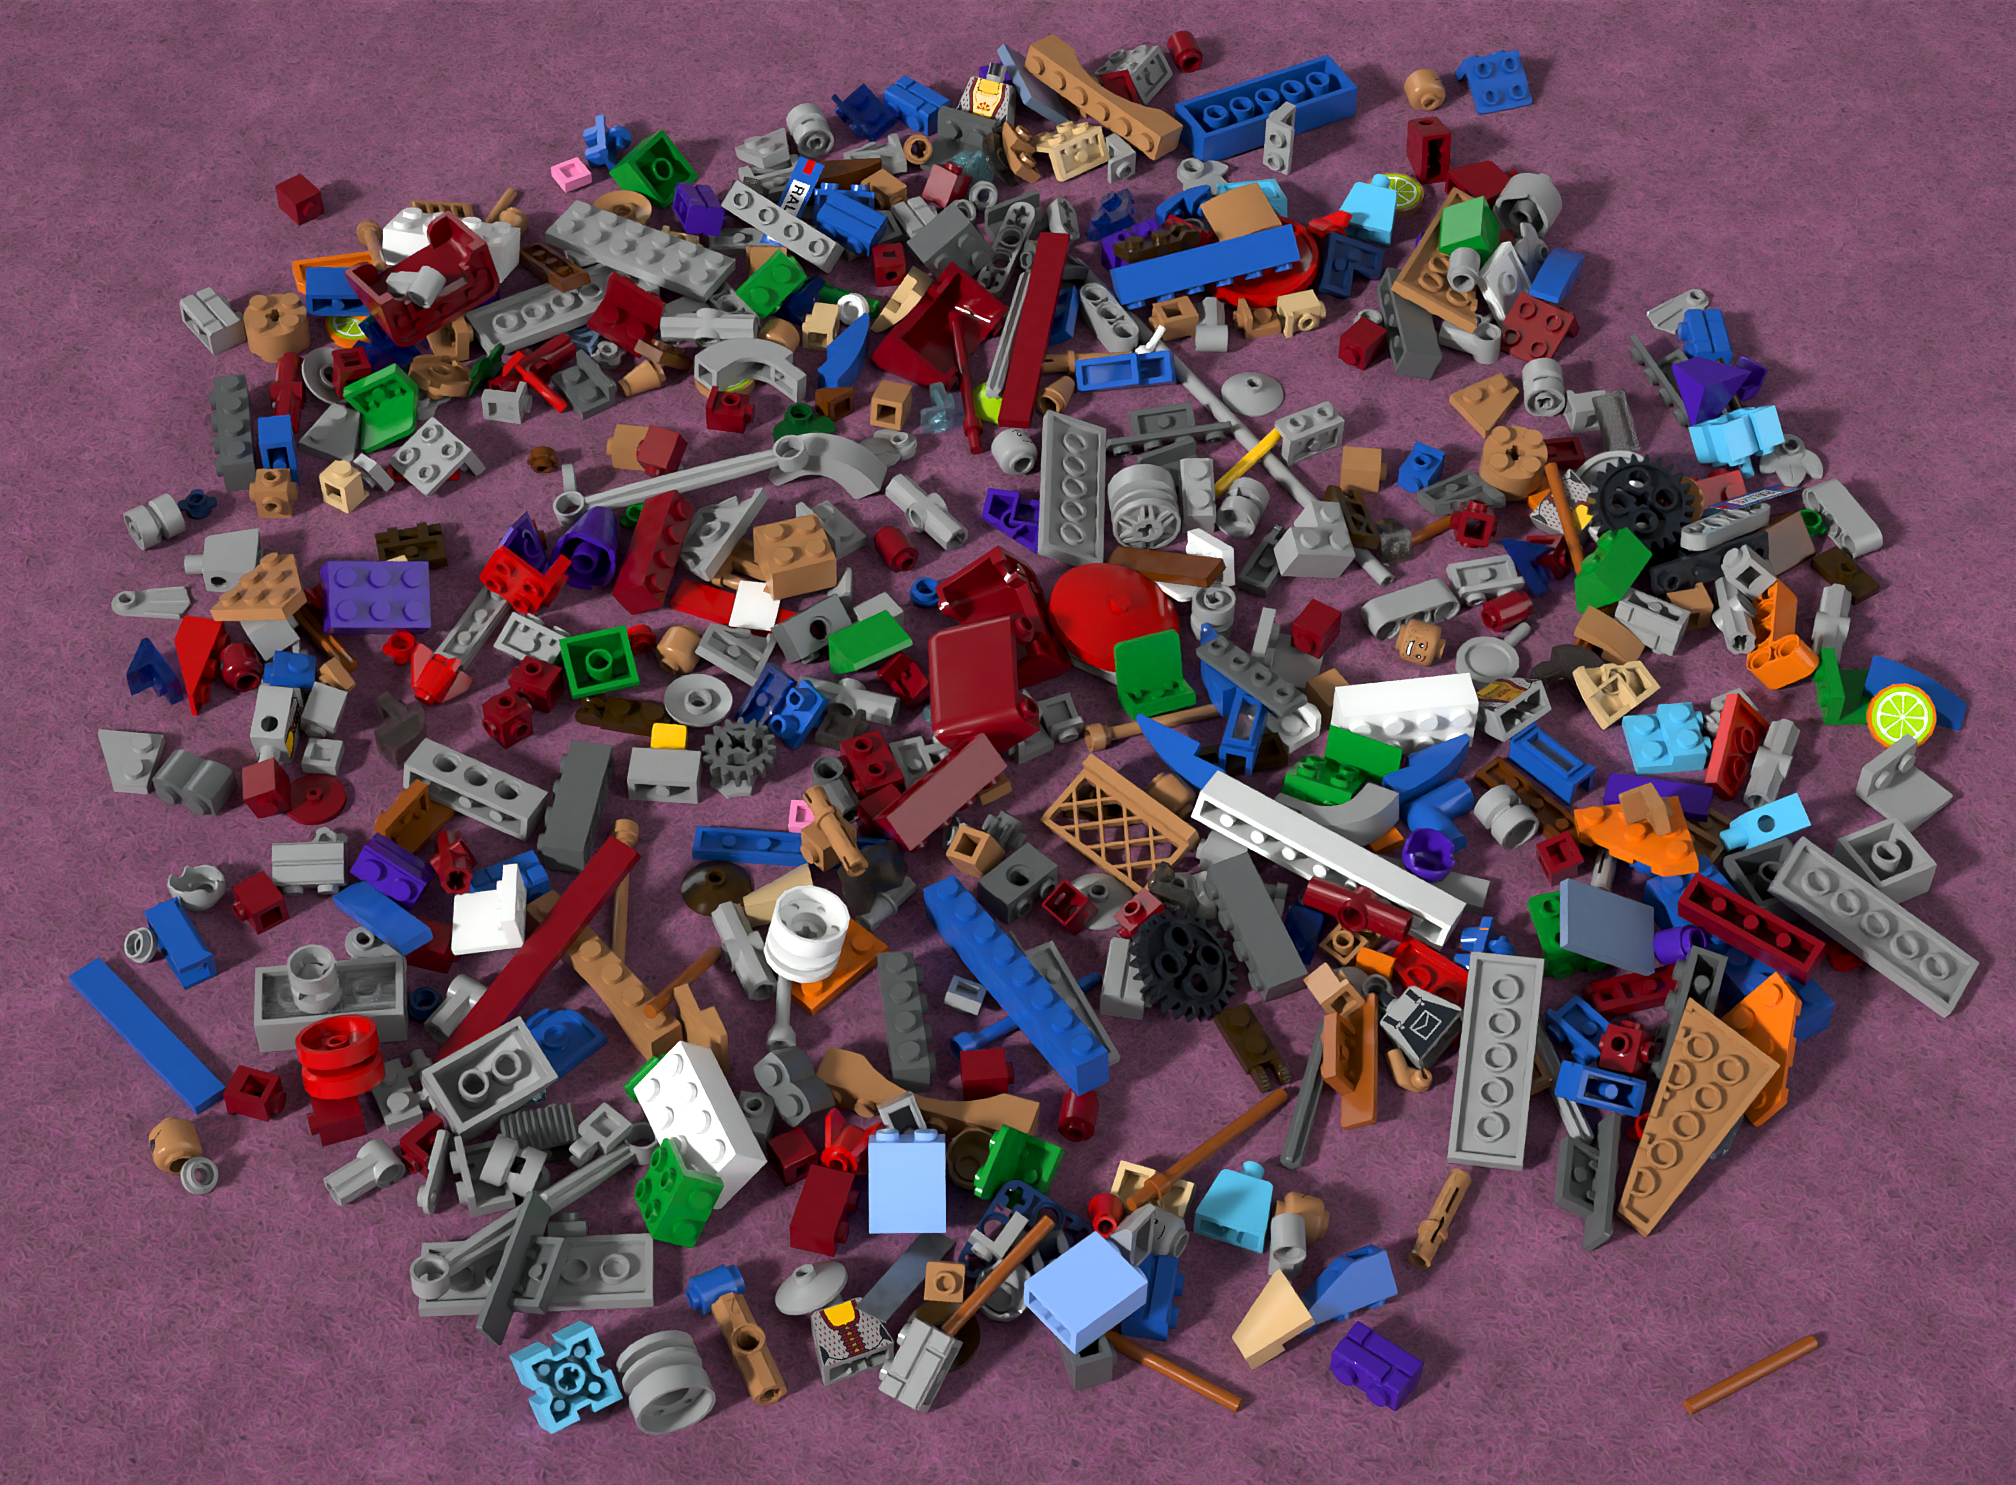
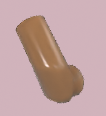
M1401 1048L1393 1049L1384 1054L1394 1082L1398 1087L1415 1093L1424 1092L1429 1089L1433 1076L1428 1069L1423 1068L1421 1071L1409 1067Z

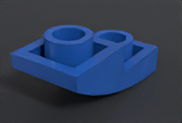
M1205 184L1172 196L1156 208L1155 220L1162 225L1170 214L1182 220L1187 218L1198 219L1200 216L1204 217L1205 215L1200 205L1210 200L1211 187Z

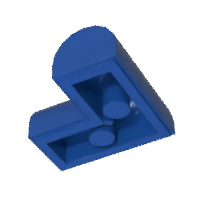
M1456 778L1399 807V818L1412 832L1417 828H1431L1442 832L1454 843V854L1467 846V838L1452 821L1474 810L1473 793L1464 780Z

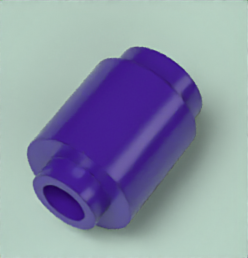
M1693 925L1659 930L1653 939L1654 955L1663 965L1676 964L1678 959L1684 960L1693 945L1706 950L1708 948L1705 932Z

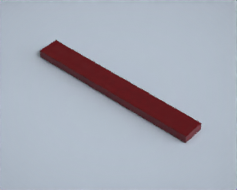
M1040 232L999 411V427L1030 429L1070 248V234Z
M612 835L609 836L431 1059L433 1064L513 1020L639 861L641 856L638 851Z

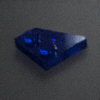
M1128 188L1117 193L1112 191L1102 198L1100 202L1102 205L1098 212L1090 219L1091 224L1085 235L1091 242H1096L1135 225L1136 220L1132 216L1135 213L1133 205L1135 198Z

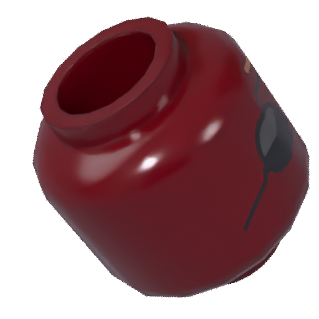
M232 643L225 647L218 656V668L226 687L240 692H248L254 690L261 683V676L264 674L265 665L261 654L252 643Z

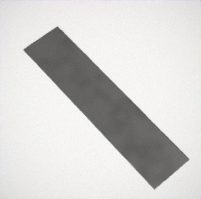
M921 1233L858 1303L855 1309L886 1323L926 1277L927 1262L929 1260L940 1261L956 1241L940 1233Z

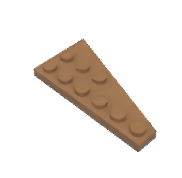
M1453 187L1396 278L1391 290L1402 298L1425 308L1431 314L1437 315L1473 334L1477 327L1475 311L1478 300L1475 299L1478 284L1468 292H1457L1452 289L1447 280L1450 255L1438 252L1441 212L1443 208L1474 199L1472 196Z
M1690 997L1686 1003L1615 1214L1644 1237L1649 1235L1781 1066Z

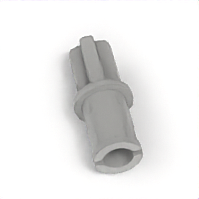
M903 876L885 892H878L875 895V900L855 916L856 922L872 933L890 915L894 916L897 914V907L916 891V884L910 877Z

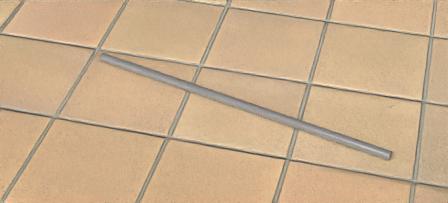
M1076 258L1078 261H1080L1082 264L1088 267L1080 258ZM1089 268L1086 279L1080 281L1084 285L1089 283L1101 284L1116 299L1115 293ZM1126 304L1121 305L1138 325V340L1146 346L1154 333L1131 309H1127ZM1159 340L1152 352L1170 349ZM1174 354L1176 378L1219 422L1231 421L1232 429L1230 433L1248 452L1254 448L1260 440ZM1270 450L1258 460L1304 509L1310 501H1319ZM1353 547L1356 556L1354 560L1382 588L1392 584L1394 576L1366 547Z

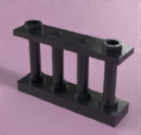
M1717 508L1705 509L1701 519L1724 510ZM1764 530L1745 537L1741 535L1729 540L1727 543L1690 555L1684 553L1690 550L1682 548L1680 546L1681 540L1675 538L1676 542L1673 548L1668 547L1664 543L1662 554H1659L1654 547L1651 548L1650 552L1653 555L1643 569L1651 575V596L1660 598L1666 596L1667 593L1693 587L1696 583H1706L1724 577L1721 565L1726 553L1733 548L1739 550L1746 544L1764 560L1767 559L1769 561L1768 532ZM1666 558H1670L1672 560L1662 564H1658L1656 562Z

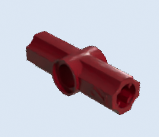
M562 333L535 351L529 348L521 350L520 352L524 357L518 364L526 371L533 372L543 382L548 383L550 376L554 374V370L576 356V346L572 343L569 336ZM513 368L505 378L500 373L489 381V389L516 392L519 382H524V378Z
M288 352L277 359L275 381H272L270 385L271 416L290 414L295 435L299 433L301 409H305L306 406L303 405V402H306V388L302 375L304 358L298 356L295 352Z
M445 829L436 835L437 844L434 847L436 855L430 858V863L440 878L441 886L448 894L457 893L463 895L471 889L472 868L477 865V861L467 847L466 839L459 830L450 831Z
M1313 876L1303 896L1302 903L1305 906L1336 917L1339 924L1350 932H1360L1365 928L1403 943L1408 937L1413 924L1414 915L1412 913L1380 901L1377 894L1368 887L1359 886L1350 890Z

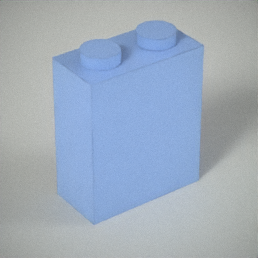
M881 1129L876 1131V1135H869V1234L946 1233L945 1134H937L935 1129H917L914 1131V1134L899 1135V1130Z
M1095 1231L1025 1281L1024 1304L1076 1355L1146 1304L1148 1282L1143 1271L1135 1265L1131 1266L1121 1256L1120 1250L1112 1241H1106Z

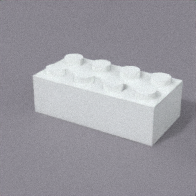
M409 207L402 209L383 228L382 252L386 264L395 265L428 246L427 227L433 219L444 212L429 214L423 213L419 208ZM476 217L460 219L487 243L499 281L502 283L519 263L521 228L511 227L507 222L485 223Z
M1470 673L1335 687L1331 725L1403 749L1402 754L1414 753L1466 733L1470 737L1469 747H1472L1479 702Z
M679 1041L633 1089L659 1144L661 1145L664 1138L673 1139L687 1169L721 1178L724 1188L713 1209H721L767 1163L710 1048Z

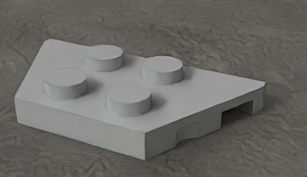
M755 489L752 498L739 502L737 496H734L721 503L711 504L698 509L691 520L677 564L705 581H711L768 500L769 496L765 489Z

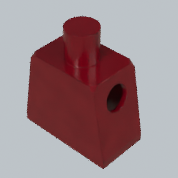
M1438 117L1410 120L1407 127L1406 155L1419 183L1425 185L1446 182L1447 171L1450 166L1451 131ZM1427 157H1429L1432 161L1430 164L1427 161Z
M1489 160L1450 169L1447 171L1444 192L1449 195L1453 187L1473 198L1484 196L1492 211L1497 198L1510 178L1519 173L1516 169L1503 172L1493 161Z

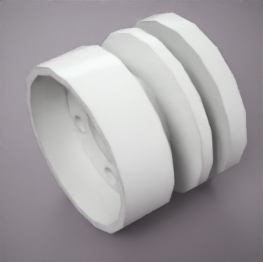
M812 885L796 886L784 891L776 901L764 947L765 958L770 967L782 977L799 983H813L829 977L837 967L841 948L847 933L850 920L847 906L837 895L824 888Z

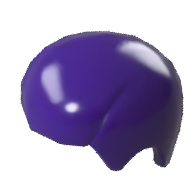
M1417 828L1409 835L1403 847L1402 861L1405 870L1427 883L1442 882L1452 872L1456 862L1453 859L1454 843L1442 832L1431 828Z

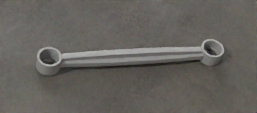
M786 435L778 439L771 450L685 469L583 497L582 494L576 491H568L555 499L553 510L559 523L564 527L571 528L590 508L595 506H603L610 510L645 502L647 498L674 489L679 493H683L776 466L784 472H796L806 466L809 455L802 438L796 435ZM800 450L792 457H782L788 451ZM580 506L573 513L562 514L569 507Z
M638 1122L632 1124V1132L623 1139L621 1145L615 1147L607 1155L603 1154L538 1193L551 1207L550 1216L588 1193L630 1163L636 1165L650 1164L652 1153L656 1148L660 1147L650 1123ZM640 1139H646L653 1142L652 1144L644 1147H638L631 1144L634 1141ZM522 1204L481 1229L445 1255L427 1254L415 1259L410 1266L411 1288L414 1294L423 1299H436L443 1296L450 1288V1277L504 1246L510 1238ZM427 1273L442 1275L430 1281L419 1279L420 1276Z

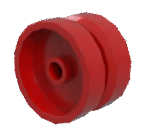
M358 1014L328 1017L305 1027L295 1038L298 1059L303 1064L302 1077L305 1091L312 1097L343 1099L357 1096L380 1084L386 1076L383 1055L378 1049L380 1045L376 1022L369 1017Z

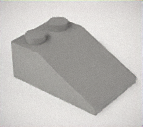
M520 1016L422 1071V1084L451 1132L454 1133V1137L461 1136L463 1144L493 1128L500 1122L499 1117L501 1115L507 1116L512 1111L517 1110L558 1080L556 1072Z

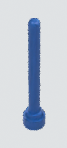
M1091 972L1076 980L1084 993L1101 983V976L1097 972ZM1008 1016L977 1033H967L965 1031L950 1038V1047L953 1054L960 1061V1051L982 1049V1046L1018 1028V1026Z

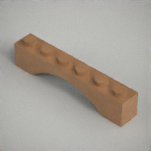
M1053 33L1030 44L1024 69L1154 161L1177 148L1183 128L1180 122L1161 109L1146 107L1128 101L1102 87L1082 68L1074 48Z
M554 889L526 905V927L530 935L561 898ZM587 925L560 960L573 968L595 990L612 1012L631 1044L647 1061L653 1055L656 1057L662 1053L666 1055L679 1041H683L681 1023L667 1008L663 1009L655 1018L651 1019L645 1016L643 1009L655 996Z
M828 1046L815 1075L822 1079L831 1090L836 1105L834 1108L841 1107L852 1110L865 1118H872L873 1116L881 1118L877 1105L909 1092L883 1077L872 1067L864 1055ZM912 1093L927 1129H935L937 1134H945L947 1137L954 1138L965 1129L975 1128L982 1129L993 1135L997 1130H1000L1003 1124L1034 1136L1039 1125L1040 1103L1003 1093L987 1099L973 1101H942Z

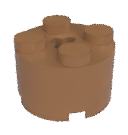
M297 294L255 295L249 300V306L244 312L243 319L249 349L253 354L260 356L264 361L277 363V359L281 358L284 353L295 352L298 354L309 348L311 334L307 312Z
M1520 426L1495 427L1483 446L1479 476L1485 482L1505 494L1507 501H1519L1527 498L1528 494L1533 491L1536 492L1540 488L1545 472L1544 466L1547 463L1548 451L1542 434L1537 430H1530Z

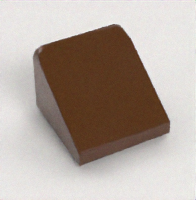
M835 387L815 390L816 411L820 415L830 418L833 423L854 413V389L852 387Z

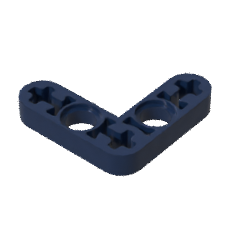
M1011 1180L1001 1187L976 1227L984 1235L985 1224L991 1220H997L1005 1227L1010 1219L1005 1214L995 1212L994 1208L997 1206L1003 1211L1009 1201V1197L1005 1195L1006 1191L1013 1193L1017 1189L1022 1192L1020 1199L1024 1202V1205L1016 1204L1008 1216L1012 1217L1016 1211L1029 1220L1025 1226L1028 1230H1031L1038 1223L1036 1216L1040 1210L1050 1209L1057 1216V1225L1051 1232L1061 1229L1065 1219L1071 1222L1067 1230L1073 1234L1084 1231L1087 1234L1086 1238L1095 1232L1088 1222L1020 1180ZM1064 1233L1069 1247L1072 1246L1074 1239ZM967 1241L958 1256L957 1262L966 1265L965 1278L976 1281L983 1270L977 1268L974 1272H971L967 1269L969 1262L965 1259V1256H975V1253L971 1250L973 1245ZM981 1259L980 1263L985 1266V1270L994 1265L996 1261L992 1259L990 1262H986Z

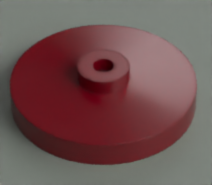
M315 773L302 776L290 784L291 809L285 812L293 821L303 825L327 823L339 816L345 808L347 801L345 788L338 779L327 774Z

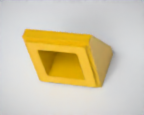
M664 723L653 724L651 748L687 750V726Z

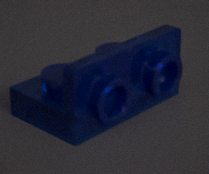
M864 83L843 102L836 94L831 97L837 105L834 109L835 113L844 123L848 120L852 122L849 128L859 139L865 136L869 142H876L899 122Z

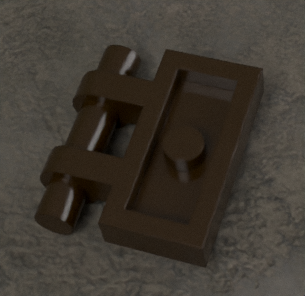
M426 522L416 523L417 527L399 530L397 527L387 528L386 532L375 533L379 561H388L405 555L407 561H428L429 569L448 566L440 523L427 525Z

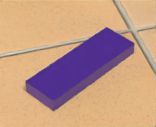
M1610 772L1603 798V806L1620 804L1618 797L1620 793L1651 782L1660 797L1678 796L1685 819L1707 822L1714 795L1713 787Z

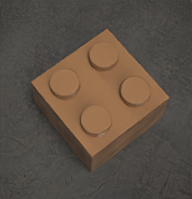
M817 513L753 527L754 556L773 601L837 586L836 557Z

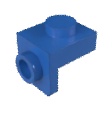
M275 650L272 664H265L263 683L269 684V686L277 687L279 685L312 690L316 656Z

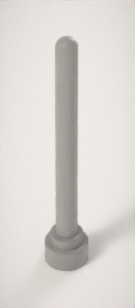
M779 974L777 980L775 1024L767 1033L766 1048L768 1052L796 1046V1033L790 1026L792 981Z

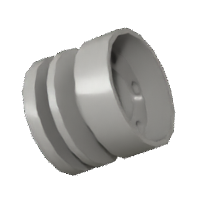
M1136 464L1122 469L1113 476L1108 484V501L1113 534L1118 543L1130 548L1158 549L1173 541L1180 532L1181 518L1177 504L1175 482L1171 474L1160 466Z
M669 1330L645 1336L622 1352L616 1362L617 1375L622 1382L624 1393L629 1397V1406L636 1425L645 1434L665 1435L692 1426L703 1419L716 1402L714 1389L707 1372L702 1368V1359L697 1352L694 1339L687 1332Z

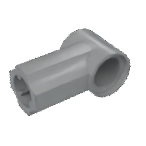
M422 266L419 272H391L386 280L388 284L387 292L394 298L406 296L418 306L430 308L445 285L446 279L440 272L429 266Z
M1206 297L1197 306L1199 321L1196 324L1195 351L1227 353L1228 325H1225L1224 303L1218 301L1217 297Z
M1444 320L1438 335V344L1470 353L1473 359L1481 364H1492L1499 359L1501 330L1498 326L1491 323H1483L1477 325L1473 334H1470Z
M465 974L458 975L450 984L446 999L424 1022L425 1031L434 1040L444 1044L489 987Z
M377 1138L366 1143L359 1150L355 1160L326 1176L323 1180L330 1196L338 1205L343 1207L376 1186L384 1189L390 1186L389 1182L399 1181L403 1177L406 1167L385 1140Z
M1283 1213L1271 1220L1268 1274L1273 1275L1274 1272L1280 1269L1289 1283H1292L1294 1278L1301 1275L1303 1260L1306 1257L1305 1219L1302 1216L1293 1213Z

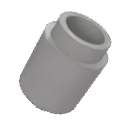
M1461 247L1454 250L1450 255L1447 280L1452 289L1457 292H1468L1478 282L1481 259L1474 249Z

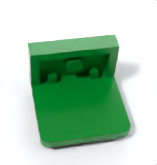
M779 248L735 292L763 320L767 315L775 314L782 306V301L790 293H796L803 286L804 279L807 276L799 262L793 256L788 257Z
M396 363L344 387L343 397L362 415L360 449L365 454L379 450L398 439L409 436L415 431L417 424L418 385Z
M1174 629L1122 641L1114 646L1119 704L1133 721L1136 720L1135 718L1138 713L1151 718L1153 715L1168 711H1180L1187 706L1196 704L1195 691L1183 678L1179 634Z
M1820 648L1818 654L1819 664L1811 673V678L1816 685L1817 704L1821 708L1824 725H1868L1866 722V711L1871 698L1862 696L1869 670H1839L1834 648Z
M1310 754L1307 757H1301L1286 773L1281 793L1318 806H1335L1352 800L1355 794L1364 786L1367 777L1359 774V769L1353 766L1340 765L1337 767L1328 764L1324 757Z
M1560 891L1530 897L1527 906L1543 949L1540 958L1544 959L1543 978L1553 976L1554 979H1563L1572 975L1574 971L1587 969L1588 972H1597L1607 967V963L1560 948Z
M1003 1124L1000 1130L993 1134L989 1143V1151H991L985 1166H981L975 1176L974 1186L976 1188L974 1194L992 1202L1005 1183L1011 1180H1020L1047 1196L1066 1150ZM1016 1189L1013 1193L1006 1191L1005 1195L1009 1197L1006 1208L1012 1210L1016 1204L1024 1205V1202L1020 1199L1022 1195L1020 1190Z
M664 1138L660 1147L656 1148L652 1153L650 1167L644 1179L638 1182L635 1189V1200L652 1239L693 1249L724 1188V1184L720 1177L687 1169L675 1141Z

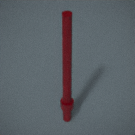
M954 310L948 313L965 416L963 429L965 436L969 440L970 452L976 455L983 451L981 440L983 427L981 419L977 417L961 316L959 311Z

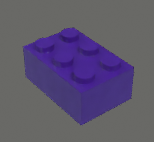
M327 561L321 567L323 635L394 634L397 632L424 634L431 628L428 561Z

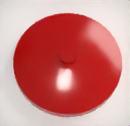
M1277 215L1283 226L1292 224L1300 256V260L1292 262L1293 268L1275 272L1274 267L1263 269L1264 276L1246 280L1243 274L1233 277L1234 283L1216 287L1215 282L1203 284L1204 288L1211 295L1217 297V299L1231 305L1238 306V299L1245 298L1249 308L1277 305L1278 296L1305 291L1315 279L1319 264L1316 241L1305 227L1294 220ZM1213 229L1208 232L1210 236L1204 246L1220 242Z
M1090 563L1072 568L1060 577L1049 598L1048 618L1059 641L1077 658L1109 672L1116 673L1114 646L1117 643L1169 629H1174L1179 634L1178 614L1167 594L1146 576L1120 565Z

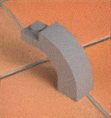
M757 338L729 339L713 344L695 355L694 378L709 390L712 389V386H719V391H722L735 382L754 379L773 385L796 403L806 397L807 375L799 367L793 365V352L777 343Z
M808 433L798 435L804 441L809 455L806 466L796 472H784L776 466L771 469L768 477L774 485L779 486L804 475H821L838 482L854 499H860L881 489L887 467L871 451L852 440L826 433ZM800 450L788 451L782 457H792Z
M1369 782L1352 800L1335 806H1318L1283 793H1279L1274 798L1276 802L1360 847L1368 845L1384 836L1399 820V793Z

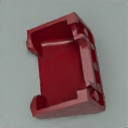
M449 210L433 219L428 225L426 231L429 241L428 246L379 274L375 266L369 262L357 263L344 271L350 287L389 338L400 347L413 345L487 301L499 289V277L487 243ZM422 266H429L440 272L446 279L445 285L430 308L420 307L406 296L394 298L387 292L388 284L386 280L391 272H419Z
M951 261L916 306L888 333L869 361L881 370L937 393L942 388L948 392L959 379L955 375L958 368L956 367L948 313L954 310L960 312L967 358H969L989 333L995 336L1005 324L1002 317L1009 308Z
M996 546L935 587L940 599L937 602L939 609L946 617L949 618L951 616L960 622V625L1012 612H1019L1033 620L1034 636L1032 641L1026 645L1016 643L1019 690L1059 677L1072 668L1066 648L1059 641L1050 625L1048 603L1035 572L1025 561L1001 546Z
M1012 612L940 629L929 637L931 724L936 739L943 746L953 750L968 736L984 733L1000 755L1040 731L1039 707L1032 698L1019 692L1016 643L1026 645L1032 641L1034 636L1033 620L1019 612Z

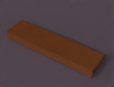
M541 241L523 247L519 251V263L563 294L591 283L587 271Z
M1118 546L1103 562L1127 567L1152 581L1209 588L1226 569L1222 558Z
M1497 756L1475 772L1474 779L1488 791L1498 785L1510 786L1521 799L1522 804L1527 806L1538 818L1539 828L1537 831L1547 839L1569 830L1581 855L1591 848L1580 843L1574 816L1500 756Z

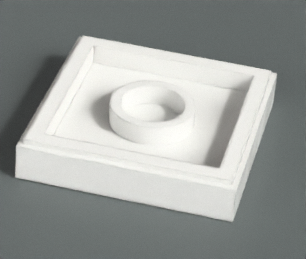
M1510 241L1502 242L1479 271L1477 282L1499 327L1503 324L1520 292L1529 294L1532 286Z

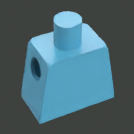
M1376 174L1373 176L1371 184L1363 182L1354 184L1340 210L1353 215L1347 228H1343L1347 237L1387 247L1391 246L1397 208V192L1388 189L1390 179L1387 176Z
M1794 793L1744 813L1729 823L1730 829L1720 832L1719 836L1721 844L1726 851L1736 848L1743 851L1783 837L1790 838L1810 826L1811 823L1798 794Z
M1247 1161L1243 1164L1240 1173L1229 1169L1221 1170L1195 1212L1193 1233L1262 1254L1265 1246L1273 1184L1262 1180L1265 1172L1264 1168L1256 1162Z

